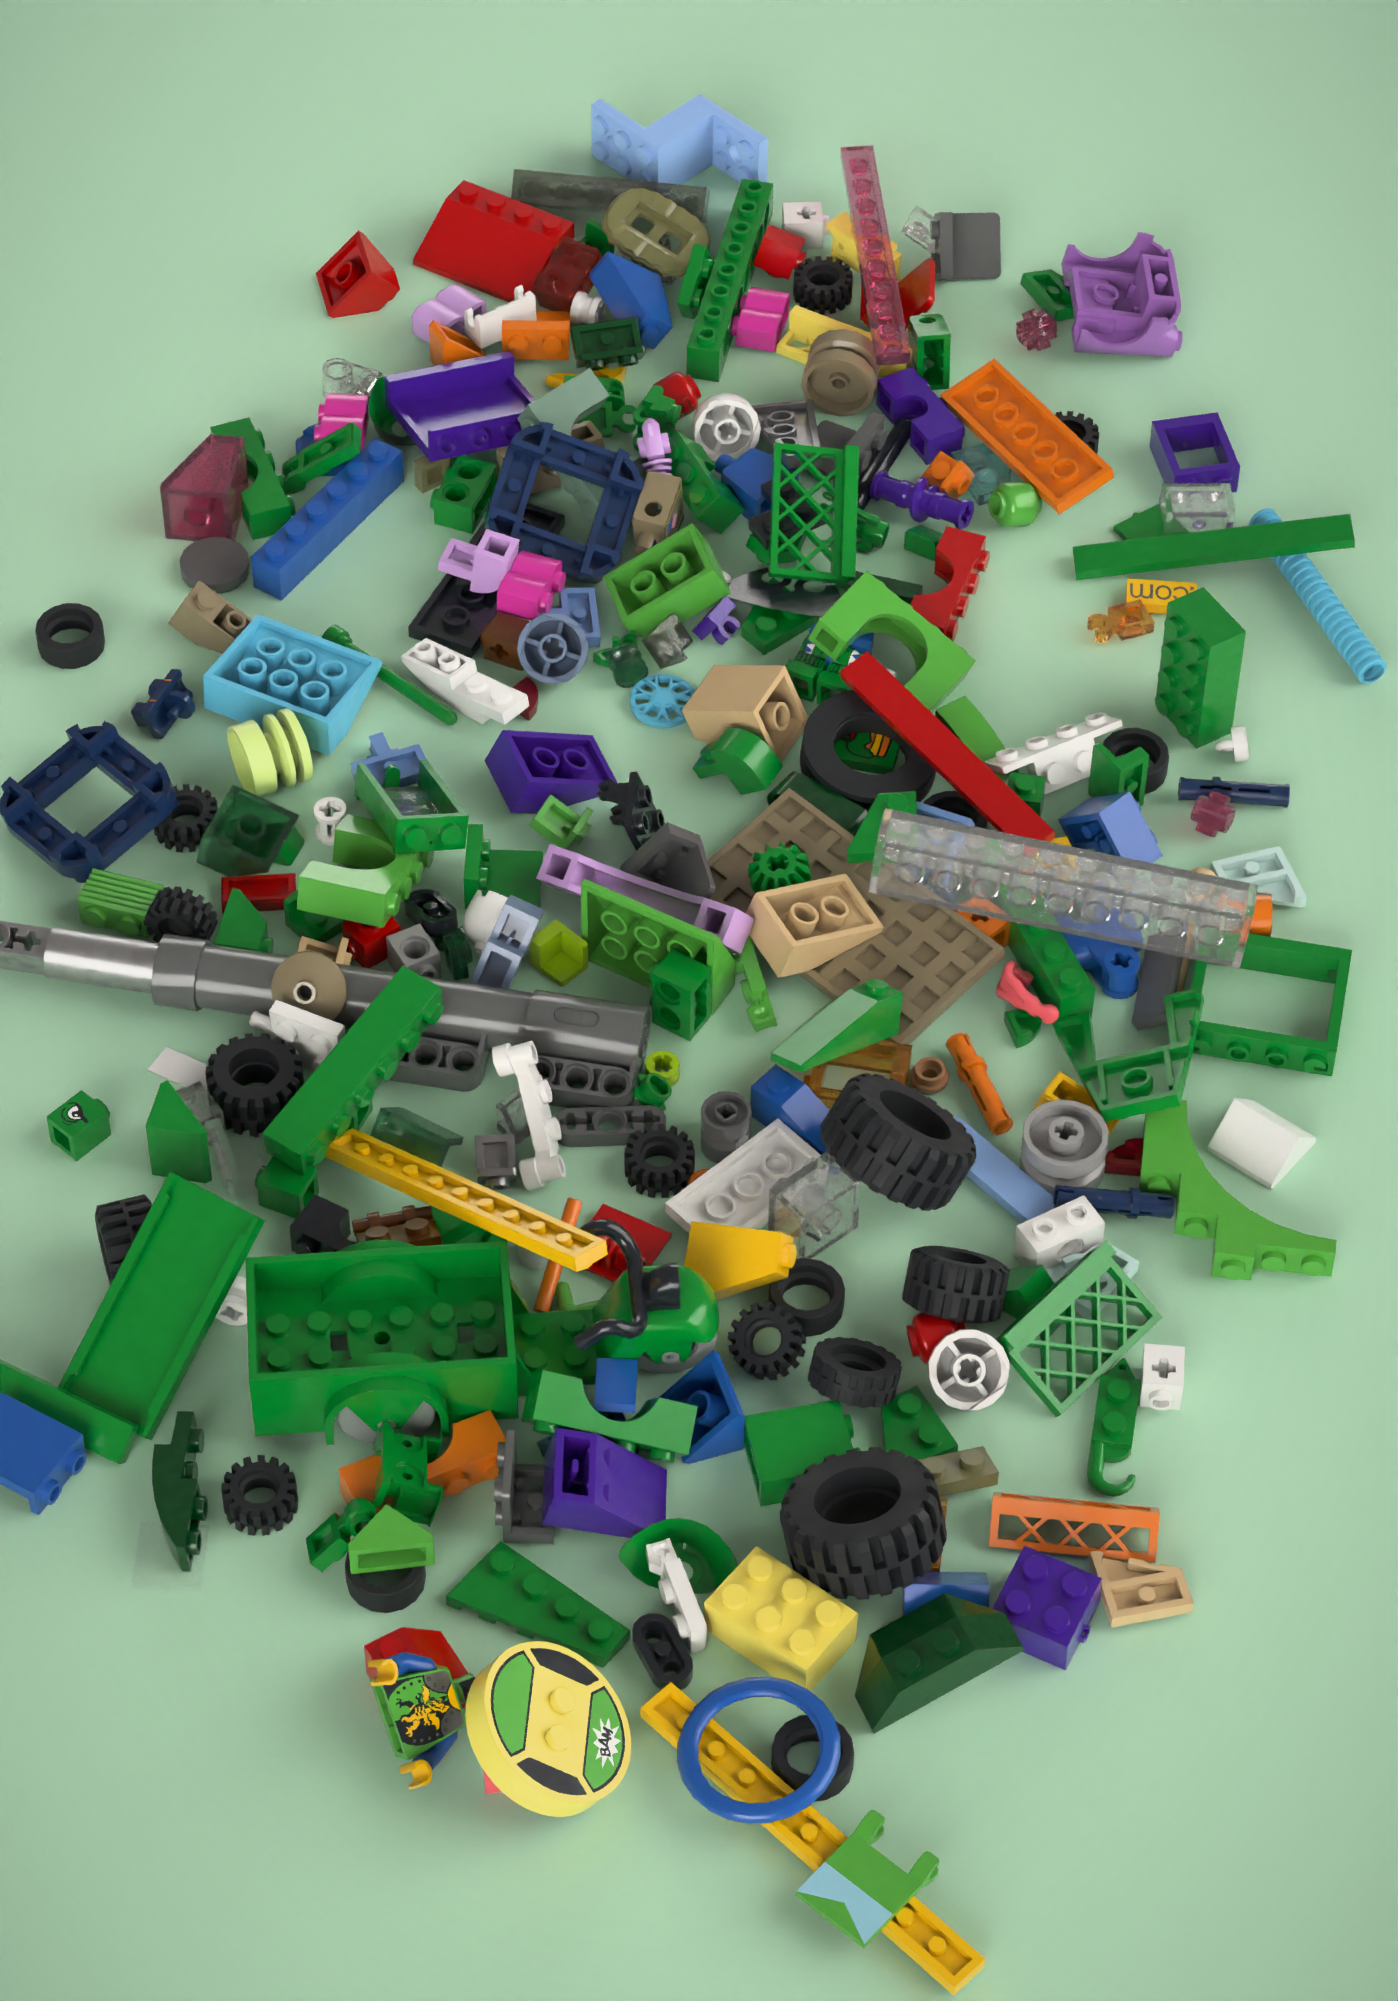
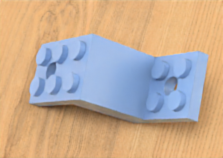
M701 94L646 128L602 99L591 104L592 156L640 188L658 192L664 196L712 165L741 183L742 179L767 182L768 138Z

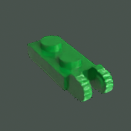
M351 422L299 451V454L283 463L282 474H284L285 492L290 494L298 493V491L306 488L307 482L318 476H323L334 467L355 458L360 453L361 429Z

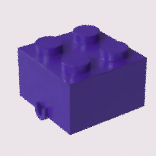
M1024 1546L992 1609L1005 1613L1025 1649L1022 1652L1066 1670L1079 1643H1085L1089 1636L1091 1627L1088 1625L1100 1603L1102 1578Z

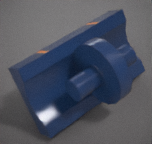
M171 669L164 679H154L149 686L148 694L150 698L147 703L137 702L131 710L137 726L148 727L155 739H163L177 718L187 719L195 711V704L192 701L193 693L183 684V674L180 669Z

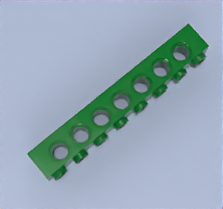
M741 180L687 344L686 375L689 374L692 378L719 382L733 340V335H731L734 316H740V300L742 295L747 296L756 267L753 265V262L773 214V183L761 182L759 180Z

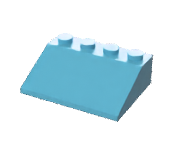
M257 614L203 675L204 708L239 722L254 720L261 730H263L262 719L264 715L273 714L276 717L278 710L289 708L299 721L307 738L309 748L329 756L347 735L382 667V660Z

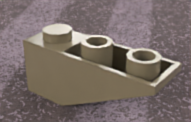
M199 580L168 624L196 645L223 654L252 619Z

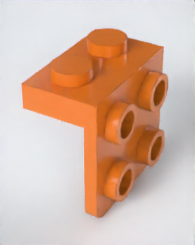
M536 311L537 321L502 320V352L510 351L514 356V360H569L571 326L569 312Z

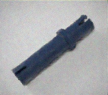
M1215 776L1212 777V780L1179 778V801H1207L1213 806H1218L1219 802L1283 806L1284 808H1287L1289 805V784L1221 781L1220 777Z
M1056 1185L1054 1189V1208L1084 1195L1097 1213L1126 1215L1128 1219H1137L1138 1216L1171 1219L1174 1213L1175 1202L1173 1200V1193L1140 1192L1139 1188L1130 1187L1128 1191Z

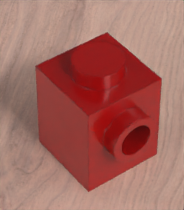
M769 224L753 265L765 270L772 277L789 280L793 269H798V264L803 263L807 253L801 251L805 239Z
M392 916L383 928L352 921L344 922L342 924L343 937L349 939L346 952L352 953L351 961L356 960L362 967L372 968L386 960V937L401 931V925Z

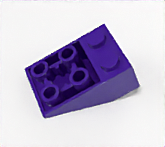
M556 1428L545 1453L542 1525L632 1538L646 1527L666 1520L667 1470L598 1434Z

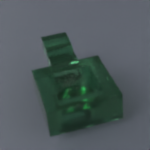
M463 926L441 932L442 938H434L435 946L444 953L446 966L455 981L469 978L468 963H473V956L470 944L465 939Z

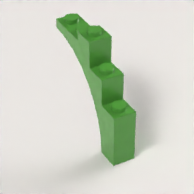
M1181 1100L1180 1106L1145 1113L1139 1190L1140 1192L1173 1193L1174 1197H1177L1174 1234L1192 1238L1204 1237L1214 1239L1211 1276L1223 1277L1229 1280L1241 1279L1251 1281L1253 1268L1271 1272L1284 1271L1302 1273L1309 1276L1321 1275L1331 1277L1336 1254V1240L1303 1234L1271 1222L1249 1210L1231 1196L1210 1174L1194 1147L1188 1127L1187 1100Z

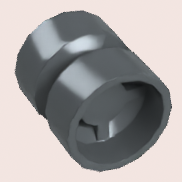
M730 1091L717 1092L710 1095L701 1107V1151L706 1158L714 1163H719L751 1139V1105L740 1094Z

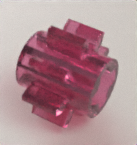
M1035 309L1022 313L1024 320L1016 323V335L1019 342L1027 346L1028 351L1035 348L1041 351L1051 347L1049 340L1057 337V325L1054 318L1046 314V310L1036 312Z
M1211 791L1209 797L1200 795L1191 813V820L1198 823L1195 830L1210 837H1216L1218 831L1224 834L1227 833L1236 813V809L1228 805L1231 797L1216 791Z

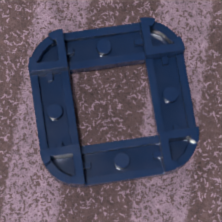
M540 422L539 425L524 428L516 433L507 448L485 515V531L489 529L519 539L518 554L521 551H527L562 561V572L566 573L567 579L579 583H599L603 580V576L614 569L621 558V551L636 503L643 489V478H641L634 462L629 458L631 455L623 449L619 448L617 452L610 451L553 430L554 424L548 422ZM539 465L604 488L586 545L522 522Z
M106 721L103 722L102 726H90L80 729L78 724L70 727L65 731L69 738L67 743L18 783L9 777L1 786L4 793L0 799V815L9 832L56 872L65 877L74 878L79 883H86V880L89 879V874L92 873V868L105 870L165 820L178 806L175 788L161 762L158 764L153 763L123 739L113 724ZM97 767L133 797L83 837L77 831L75 833L70 832L44 809Z

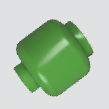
M1004 482L999 484L994 492L991 493L988 507L991 516L1000 526H1029L1035 521L1038 513L1041 511L1042 499L1031 483Z

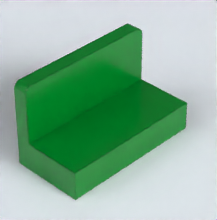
M1101 742L1093 745L1088 787L1089 796L1093 798L1130 791L1140 807L1143 806L1149 754L1140 746L1116 758Z

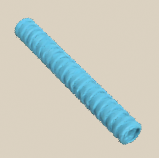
M1266 508L1253 515L1249 526L1283 521L1274 509ZM1307 554L1270 557L1357 676L1358 680L1364 684L1378 680L1385 673V661L1374 646L1370 644L1369 639L1353 617L1349 615L1347 609L1344 608L1342 602L1326 580L1323 579V576L1318 572V569L1313 565Z

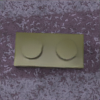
M984 1446L918 1460L933 1474L940 1497L998 1485L999 1472Z

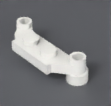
M533 1041L513 1046L510 1043L493 1047L492 1057L498 1075L504 1077L516 1074L534 1146L535 1157L521 1160L519 1163L520 1174L525 1188L528 1191L544 1187L545 1182L564 1178L566 1176L565 1165L562 1157L558 1155V1150H560L558 1140L562 1138L561 1129L556 1117L552 1118L549 1102H552V1091L546 1079L543 1080L535 1065L538 1063V1054Z

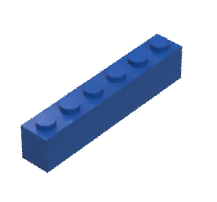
M374 438L251 556L254 588L282 601L404 482L403 451Z

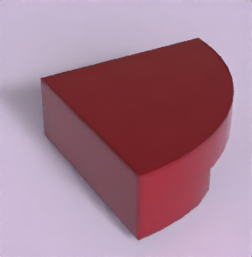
M526 676L512 688L527 694L530 706L519 715L529 721L537 711L538 690L535 683Z
M1143 1138L1128 1139L1125 1141V1144L1118 1146L1112 1151L1110 1150L1105 1158L1104 1173L1140 1177Z

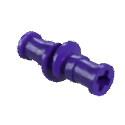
M881 470L876 473L870 485L869 495L872 500L879 501L882 499L894 503L897 507L909 508L911 518L919 523L926 521L930 517L953 523L957 529L962 530L969 525L973 516V501L969 499L961 501L949 497L947 494L940 492L939 487L936 485H932L929 488L928 479L921 477L914 484L907 480L901 481L889 477L887 472Z

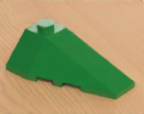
M869 979L864 984L848 989L816 1011L771 1052L770 1060L800 1073L898 1035L903 992L889 987L886 981L880 979Z

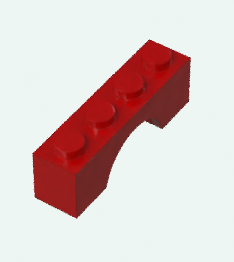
M946 526L936 548L934 574L943 579L948 585L935 593L914 595L910 605L928 622L938 627L945 636L954 641L959 624L957 620L959 617L964 618L969 605L968 596L969 594L974 595L976 593L980 578L979 572L986 571L990 552L985 551L986 536Z

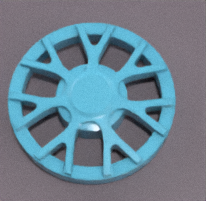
M655 674L643 678L633 687L630 694V708L637 719L649 726L657 728L676 727L687 722L682 713L684 705L678 704L677 701L688 702L695 691L684 679L673 675ZM658 683H668L669 686L660 687ZM649 686L653 690L648 692L643 690V688ZM679 687L684 690L681 693H676L674 691ZM649 699L648 703L636 704V700ZM652 710L658 715L656 718L647 715L648 712ZM676 711L678 717L670 719L668 714Z

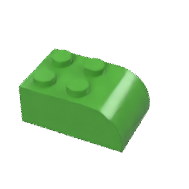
M693 523L603 576L624 626L629 631L634 630L637 632V635L642 636L664 633L731 594V590L711 546Z

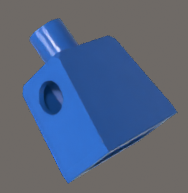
M756 448L749 449L738 459H734L724 453L718 457L715 462L716 467L714 468L717 473L721 474V483L731 488L745 509L741 514L746 519L771 509V505L761 494V484L772 480L773 455ZM781 461V464L789 472L793 473L796 470L795 468L788 469L786 465Z

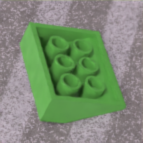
M587 879L582 881L581 927L582 939L588 943V961L652 989V981H650L649 977L654 964L658 960L663 961L668 953L674 949L711 967L710 1015L713 1016L735 986V960L719 937Z

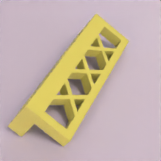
M797 305L789 312V331L776 345L777 354L806 364L811 344L819 335L829 330L846 329L866 336L877 346L882 358L878 377L891 375L910 368L913 361V349ZM796 340L806 344L808 347L797 349L790 345Z

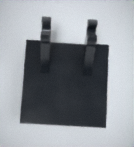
M637 771L630 773L629 783H615L613 780H605L598 784V788L601 791L597 792L599 799L618 804L610 809L613 816H610L612 824L624 826L636 851L665 824L662 811L660 809L656 810L652 802L649 786L643 784Z

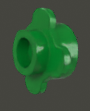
M656 1073L640 1074L637 1077L638 1086L633 1089L634 1096L643 1106H655L664 1112L666 1110L664 1102L672 1093L669 1083L665 1078Z

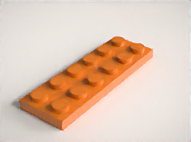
M992 359L940 394L947 408L1024 482L1031 483L1038 495L1059 515L1114 478L1112 468L995 359Z

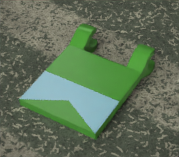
M870 1810L864 1816L855 1831L796 1891V1896L862 1948H865L920 1889L930 1884L938 1876L939 1869L937 1866L940 1862L931 1852H924L907 1874L870 1846L884 1833L882 1825L885 1822V1818L875 1810Z

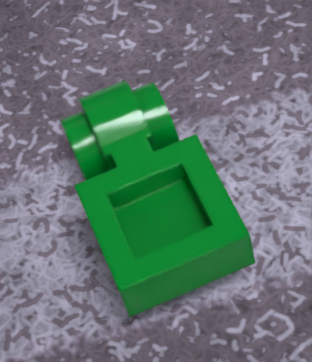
M355 1498L347 1504L341 1517L334 1512L306 1538L310 1564L323 1572L333 1562L341 1560L348 1551L350 1537L352 1535L356 1536L377 1514L375 1505L367 1499Z

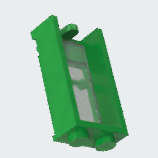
M427 759L420 760L417 786L399 787L400 770L395 765H389L385 768L382 788L365 763H357L354 797L356 800L363 802L392 843L394 853L466 848L469 815Z

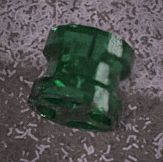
M622 643L609 651L606 662L610 670L613 671V678L618 686L631 688L647 677L648 667L642 659V654L637 645Z

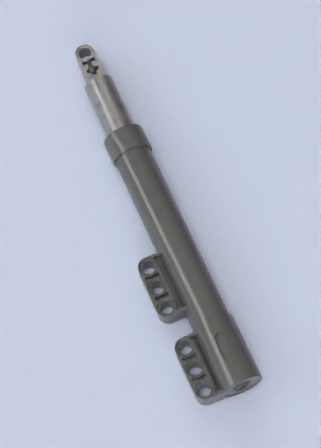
M0 921V941H3L0 944L1 969L41 974L47 978L151 993L155 1005L194 1011L206 1008L252 1015L254 1011L270 1017L269 1010L274 1004L271 994L272 978L278 966L290 957L287 955L214 945L207 939L173 934L163 935L158 943L59 927L45 928ZM336 963L346 979L347 998L342 1011L332 1021L345 1025V1030H349L397 972ZM422 976L441 987L444 1010L440 1019L434 1025L429 1024L421 1034L416 1048L410 1053L406 1052L400 1059L395 1073L389 1079L390 1081L469 1092L481 1084L489 1052H492L493 1047L510 1043L513 1046L533 1041L538 1054V1063L535 1065L539 1074L548 1077L547 1081L552 1091V1102H549V1105L565 1108L633 1105L635 1098L633 1089L638 1084L637 1077L642 1073L649 1041L651 1022L649 1006L544 990H535L534 993ZM303 985L300 988L302 997L311 998L312 991L308 986ZM425 1059L435 1060L430 1065L419 1064L422 1060ZM468 1064L473 1066L467 1071L456 1070L461 1065ZM575 1082H583L586 1084L584 1087L579 1089H574L570 1087V1085ZM612 1088H621L624 1090L622 1093L616 1095L608 1093V1091Z

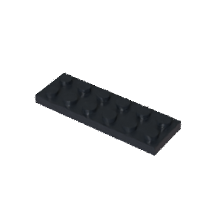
M527 503L522 522L559 535L565 526V515ZM484 522L470 540V544L478 546L485 533ZM447 573L408 626L409 637L420 641L427 638L466 657L472 658L482 644L480 636L484 625L491 623L498 613L497 590L491 593L470 591L471 581Z

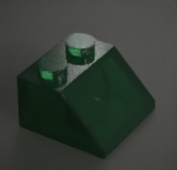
M232 785L201 838L196 862L227 877L268 873L296 825L299 815Z

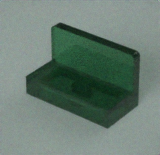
M402 1107L380 1108L370 1136L439 1167H442L449 1147L461 1145L464 1139L463 1136Z

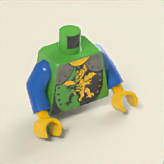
M400 1652L385 1659L369 1660L367 1663L368 1667H376L378 1671V1676L371 1678L370 1684L373 1688L396 1757L405 1760L413 1759L412 1762L401 1765L399 1771L401 1774L412 1772L413 1781L411 1785H408L410 1790L426 1786L432 1780V1770L440 1763L456 1741L458 1730L466 1725L461 1704L467 1701V1696L475 1677L472 1673L452 1680L447 1667L436 1665L430 1657L407 1652Z

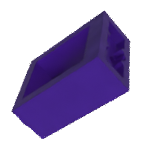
M1218 412L1152 421L1149 447L1171 501L1237 492L1240 465ZM1213 447L1220 464L1180 469L1174 452Z

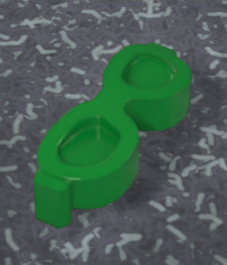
M631 630L630 634L625 635L620 640L617 636L612 637V648L593 652V662L597 665L611 668L618 665V657H632L637 651V632Z

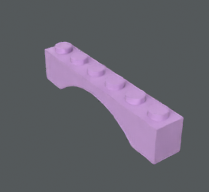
M552 844L548 847L536 878L555 889L580 898L581 883L584 879H587L719 937L726 949L740 954L755 920L734 907L648 881Z

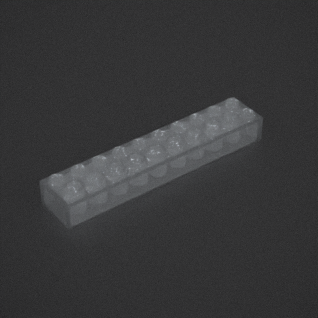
M885 808L877 837L868 892L1240 969L1253 919L1258 885Z

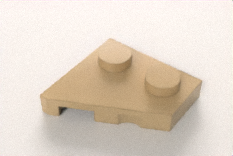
M1090 1551L1089 1564L1092 1573L1102 1578L1101 1600L1111 1628L1192 1613L1194 1603L1182 1568L1163 1564L1151 1565L1144 1560L1130 1557L1128 1563L1103 1558L1104 1552Z

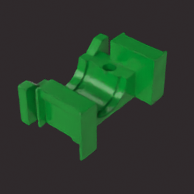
M382 1421L373 1442V1450H376L377 1456H381L373 1496L375 1507L381 1508L385 1496L394 1497L390 1507L413 1522L426 1524L428 1527L431 1526L443 1499V1486L427 1483V1464L435 1461L442 1445V1432L439 1433L438 1438L424 1435L422 1438L402 1434V1429L399 1430V1433L394 1432V1428H391V1422Z

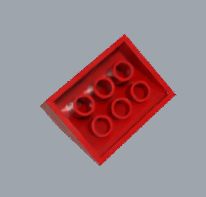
M463 180L445 199L413 258V265L507 302L515 300L514 289L519 285L523 286V295L531 291L536 296L565 264L564 252L575 244L574 222Z

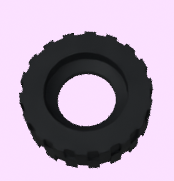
M826 1338L824 1341H819L814 1348L808 1373V1382L819 1394L835 1402L838 1401L845 1405L859 1406L861 1408H877L881 1405L886 1406L895 1399L902 1366L901 1361L896 1358L895 1354L887 1351L882 1346L872 1344V1342L856 1338Z

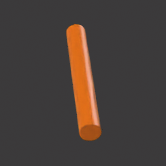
M567 1198L561 1221L575 1227L582 1202L574 1198ZM548 1259L533 1311L536 1313L549 1312L563 1265Z

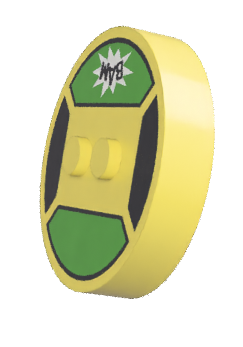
M541 1641L525 1642L503 1652L480 1671L474 1679L466 1701L465 1716L468 1737L474 1754L487 1776L511 1800L530 1811L542 1815L566 1817L586 1811L619 1785L627 1771L631 1755V1735L628 1720L623 1706L609 1682L586 1659L557 1644Z

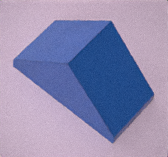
M597 1358L594 1409L596 1411L635 1413L638 1360Z

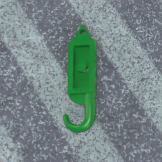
M1122 1358L1107 1374H1101L1087 1464L1088 1482L1094 1490L1106 1496H1120L1127 1493L1133 1487L1136 1479L1135 1475L1130 1474L1122 1484L1113 1485L1107 1483L1103 1478L1104 1462H1121L1131 1455L1141 1380L1135 1378L1125 1358Z

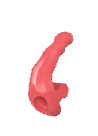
M1008 961L996 986V995L1011 1003L1015 1008L1024 1010L1033 1017L1041 1018L1047 1025L1054 1023L1059 1018L1057 1007L1053 1004H1042L1038 997L1028 992L1034 976L1027 971L1021 970L1017 962Z

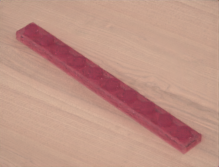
M873 145L841 147L840 159L876 365L910 363V348Z

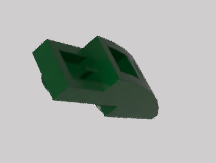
M177 1411L171 1444H154L152 1459L154 1500L165 1540L182 1572H191L193 1556L200 1554L202 1537L199 1524L200 1521L206 1520L208 1513L207 1496H201L197 1480L198 1466L197 1462H195L196 1454L203 1452L204 1431L202 1428L197 1427L194 1412Z

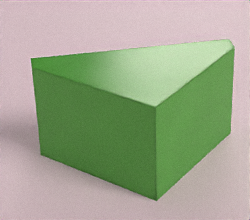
M387 1504L348 1543L351 1574L435 1565L433 1534Z

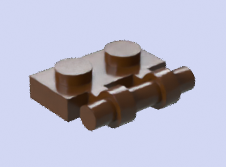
M414 1205L404 1206L402 1211L380 1215L379 1211L368 1213L367 1218L352 1221L357 1243L370 1240H395L415 1246L442 1245L441 1236L433 1218L430 1205L415 1208Z

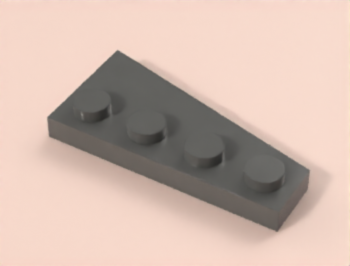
M812 399L752 405L760 422V435L772 450L775 442L821 447ZM781 453V461L788 469H798L802 465L795 455ZM819 457L812 464L814 466L823 465L822 457Z

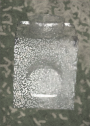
M916 205L900 233L930 253H934L935 240L930 238V221L934 220V216Z

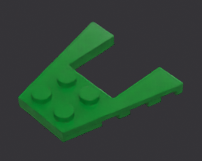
M1201 987L1163 995L1170 1044L1096 1060L1093 1026L1089 1012L1060 1018L1052 1023L1058 1040L1098 1113L1105 1122L1180 1106L1204 1005Z

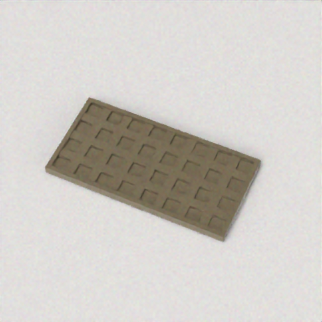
M788 788L708 860L716 887L714 894L709 899L734 907L746 914L755 895L750 886L751 879L748 876V864L753 863L754 852L765 853L764 848L766 844L771 848H777L781 841L785 844L786 849L796 844L800 853L806 854L812 874L811 881L847 874L884 928L876 936L810 971L798 974L831 1000H834L850 988L864 984L869 979L886 981L889 987L902 991L903 997L898 1035L884 1040L901 1053L1005 956L1004 947L890 862L848 863L847 849L854 835L791 788Z

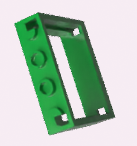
M1202 926L1191 989L1201 987L1203 991L1207 963L1333 983L1335 988L1326 1041L1200 1021L1192 1053L1229 1059L1236 1062H1248L1273 1068L1332 1076L1352 950Z

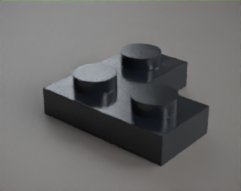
M781 476L780 483L785 479L783 476ZM772 480L761 484V494L770 505ZM790 483L780 489L781 498L789 506L801 498V495ZM806 501L793 510L806 525L818 516ZM781 507L779 508V515L784 512ZM771 509L748 519L749 530L765 550L769 549ZM788 515L779 522L780 531L788 539L801 530ZM821 519L810 529L814 530L826 523Z

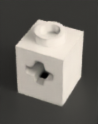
M783 203L782 230L805 239L802 249L823 248V235H829V230L826 229L829 216L823 215L822 203Z
M1144 1343L1139 1407H1150L1156 1410H1180L1184 1388L1185 1347Z

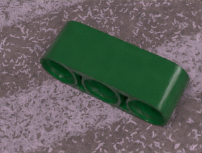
M797 771L791 772L767 796V803L770 805L788 788H791L854 836L868 813L858 804Z

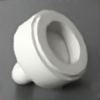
M1243 725L1230 727L1232 739L1217 742L1215 749L1219 752L1234 751L1235 763L1248 761L1249 750L1245 727Z

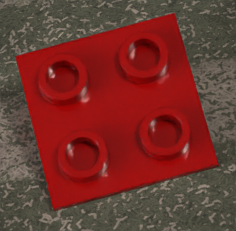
M604 1203L591 1220L609 1219L625 1228L640 1250L643 1266L652 1265L672 1237V1233ZM606 1235L597 1236L606 1240L608 1255L592 1263L591 1267L585 1270L615 1282L621 1273L627 1269L625 1256L621 1248L610 1237Z

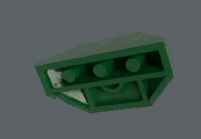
M944 1593L870 1634L855 1698L875 1734L1025 1649L1005 1613Z

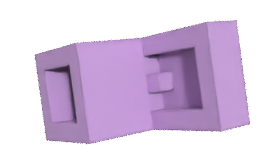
M486 529L478 546L451 538L439 560L438 570L471 581L470 591L494 592L498 590L502 579L511 570L518 555L520 540Z

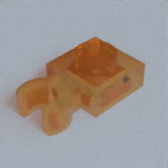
M1139 599L1108 607L1107 616L1103 614L1091 615L1088 617L1087 629H1096L1094 638L1096 643L1106 642L1112 635L1116 634L1123 641L1153 633L1155 622Z

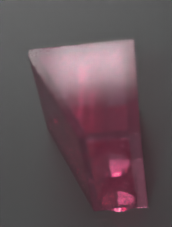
M210 434L161 483L160 493L166 539L198 541L203 538L223 537L235 541L242 515L240 493L249 488L244 437Z

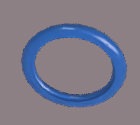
M769 1676L747 1677L727 1683L709 1693L694 1707L682 1726L677 1743V1765L682 1781L692 1797L708 1811L727 1820L746 1824L776 1822L792 1817L808 1808L827 1789L836 1774L841 1756L840 1733L835 1718L825 1703L805 1687L789 1680ZM752 1697H772L796 1705L807 1714L814 1724L819 1738V1756L815 1769L808 1780L796 1791L784 1798L767 1803H746L722 1795L710 1785L702 1773L698 1760L699 1742L702 1732L709 1721L723 1708L734 1702Z

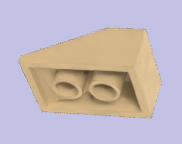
M847 874L757 892L746 912L747 915L755 919L749 935L778 978L810 971L876 936L884 928Z

